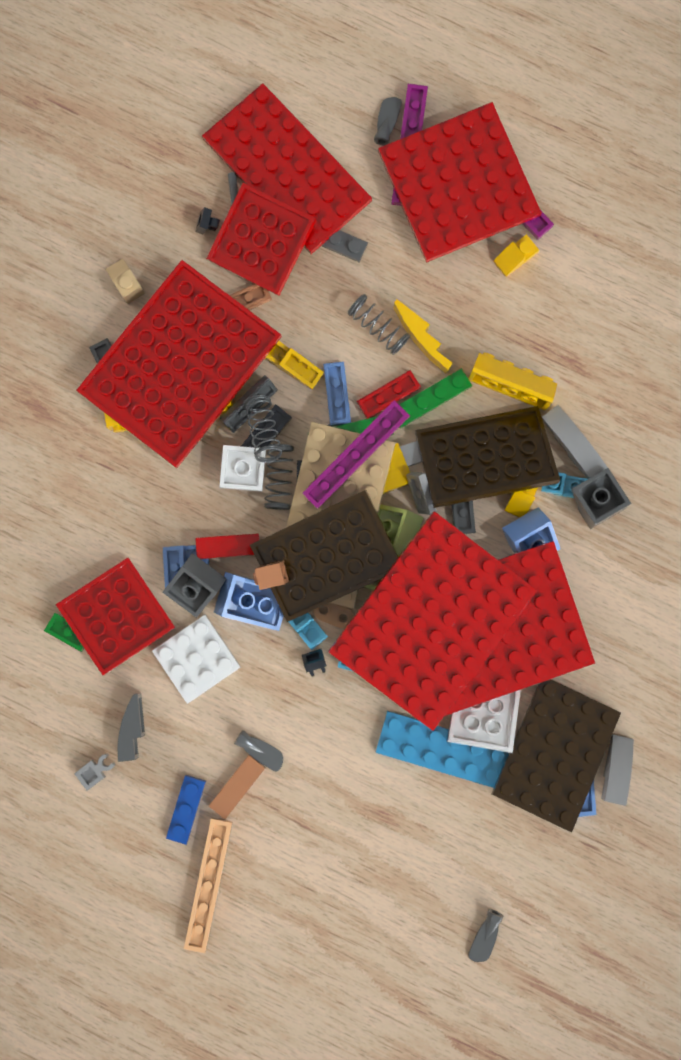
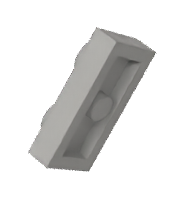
M422 472L407 474L406 477L418 513L431 515L433 511L437 512V509L433 508L426 474Z

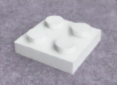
M223 445L220 488L262 492L265 462H259L255 459V448ZM266 450L260 452L258 456L266 457Z

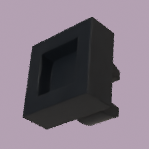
M204 207L200 212L195 230L196 233L203 235L207 229L216 231V228H218L220 220L211 217V209Z
M322 648L302 654L306 673L309 672L313 677L315 676L314 670L320 668L322 673H325L327 665Z

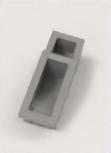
M612 734L603 775L605 780L601 799L606 802L624 806L627 804L632 772L634 739Z

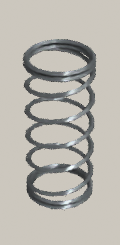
M366 294L361 295L349 308L348 315H353V320H358L364 316L361 327H367L372 324L369 331L370 335H374L382 330L378 336V342H383L390 337L386 350L391 349L390 354L395 355L409 340L410 334L406 333L395 345L388 348L391 339L401 327L398 326L390 335L379 341L392 318L376 332L371 333L373 326L384 310L370 323L363 326L365 318L376 303L364 314L355 318L356 312L367 300Z
M254 395L245 401L244 406L246 415L249 417L248 425L251 427L250 434L253 437L252 444L255 447V459L259 462H272L281 457L282 449L278 447L280 441L272 439L278 434V431L270 429L276 424L274 420L269 419L274 415L272 410H268L272 405L271 399L265 395ZM258 398H265V399H267V400H259V401H256V402L252 403L249 407H247V404H248L250 401L254 400V399H258ZM259 402H269L266 406L262 408H250L252 405ZM248 411L255 413L249 416ZM263 411L272 413L271 416L264 419L252 418L255 414ZM250 419L257 420L259 422L255 423L252 426L250 424ZM264 421L274 422V424L268 428L254 427L255 425ZM252 429L262 430L255 436L252 434ZM266 431H275V432H276V434H275L274 436H272V437H268V438H258V437H256L257 435H259V434L262 433V432H266ZM255 438L264 440L260 442L257 446L254 444ZM267 441L278 442V444L275 446L269 445L264 447H258L260 444ZM268 449L280 451L275 457L265 458L258 456L260 452Z
M278 445V447L282 449V452L294 451V446L292 445ZM269 449L270 451H268L267 454L270 457H275L273 455H270L269 453L273 451H280L276 449ZM278 458L280 460H275L272 462H268L266 464L269 468L279 470L266 474V477L268 479L277 481L278 483L268 484L265 486V488L269 491L281 494H272L266 496L264 499L271 503H265L264 507L267 509L289 510L291 509L290 504L275 502L267 499L268 497L291 495V493L276 491L267 488L271 485L292 484V482L278 480L268 476L270 474L293 472L292 470L279 469L269 465L270 463L294 461L293 459Z

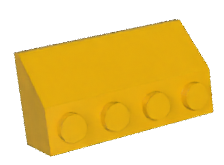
M489 353L478 354L469 375V381L531 406H539V409L544 411L552 404L557 388V383L553 382L552 378L548 376L539 377L534 375L532 370L527 368L519 369L507 360L501 362L494 359L495 356Z

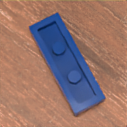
M185 775L166 839L187 845L205 787V780Z

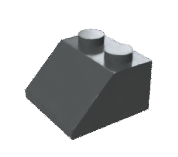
M609 468L571 489L578 510L590 530L632 504Z
M192 553L162 593L197 618L217 594L226 578Z

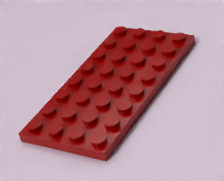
M264 83L202 135L203 140L236 173L243 183L317 220L304 245V248L310 254L314 253L329 237L338 232L372 202V197Z

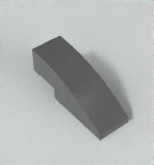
M136 693L132 696L124 713L118 737V762L132 761L139 758L137 738L145 736L141 693Z

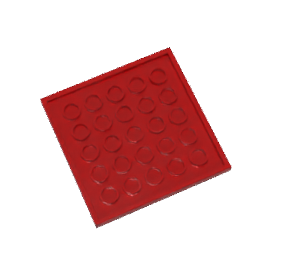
M493 102L378 148V153L426 263L530 221L542 214Z

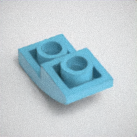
M559 473L560 482L542 486L541 491L574 499L571 489L588 479Z

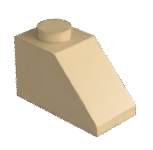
M124 259L105 269L127 304L145 294Z

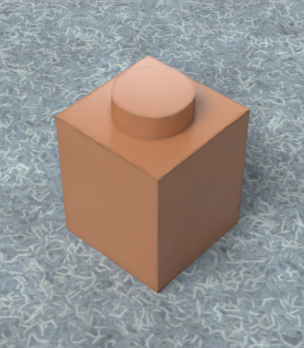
M284 561L255 568V573H253L254 582L256 585H259L260 590L284 585L289 582Z

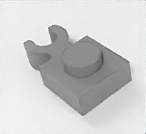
M108 753L99 758L98 764L91 760L74 773L86 791L106 777L102 771L111 770L115 766V763L109 766L104 764V759L109 756Z

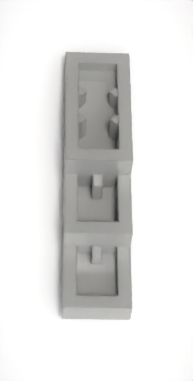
M559 405L542 416L544 424L555 435L557 442L565 449L568 457L587 479L608 468L587 438Z

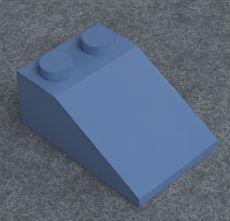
M225 572L224 577L226 580L220 588L214 613L221 617L279 631L283 620V613L271 588L260 590L259 585L255 584L254 579Z

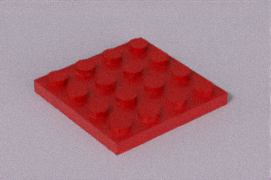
M242 183L206 259L280 296L317 220Z
M129 558L121 561L55 604L102 676L175 628Z

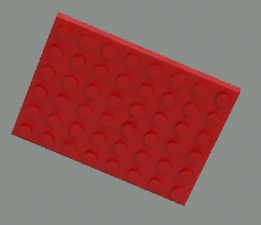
M181 260L76 391L167 462L178 468L281 339L282 335L185 261Z
M433 511L328 652L434 731L537 590Z
M554 541L498 559L534 587L537 592L445 716L595 664Z

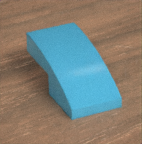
M309 613L289 621L290 625L311 650L328 637Z

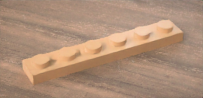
M213 817L210 820L184 945L186 950L200 953L206 952L233 821Z

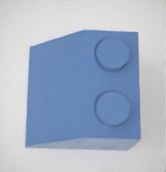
M539 507L502 528L514 554L554 541L557 551L561 549L551 520Z

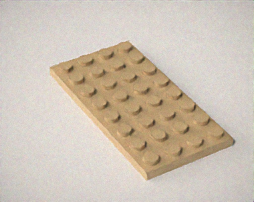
M311 422L286 527L364 490H367L378 513L396 442L386 440L317 509L302 493L360 433ZM359 589L330 603L353 609Z

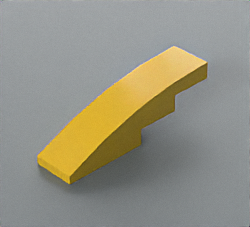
M396 299L393 308L402 326L426 357L446 374L453 363L438 352L441 343L427 333L430 324Z
M280 341L277 342L265 358L310 389L315 387L324 373L292 348H288Z

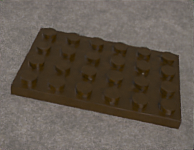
M539 406L415 430L433 508L560 482Z
M367 490L250 545L260 566L284 561L289 582L284 585L271 587V590L287 622L382 579L398 559L394 546Z
M551 679L539 683L515 737L513 753L508 754L491 795L572 833L621 712Z

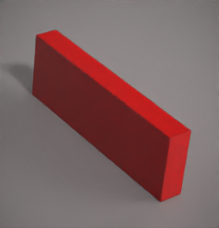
M409 370L359 399L357 404L366 419H369L384 411L394 400L396 402L401 401L421 389V386L412 371Z
M259 533L195 538L196 556L200 559L254 555L250 545L259 541Z

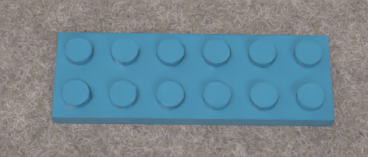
M390 711L386 713L375 751L381 755L494 788L509 754L502 751L447 742L449 729L437 726L432 731L417 719Z

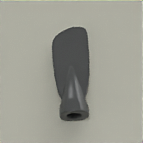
M390 97L383 100L378 116L377 133L374 137L376 144L383 146L389 144V135L392 133L399 116L402 104L401 99Z
M241 731L234 744L243 747L249 755L275 772L279 771L283 764L282 752L260 739L250 737L247 732Z
M493 909L488 910L487 919L482 923L468 954L470 960L484 962L489 959L497 939L499 924L504 917L500 912Z

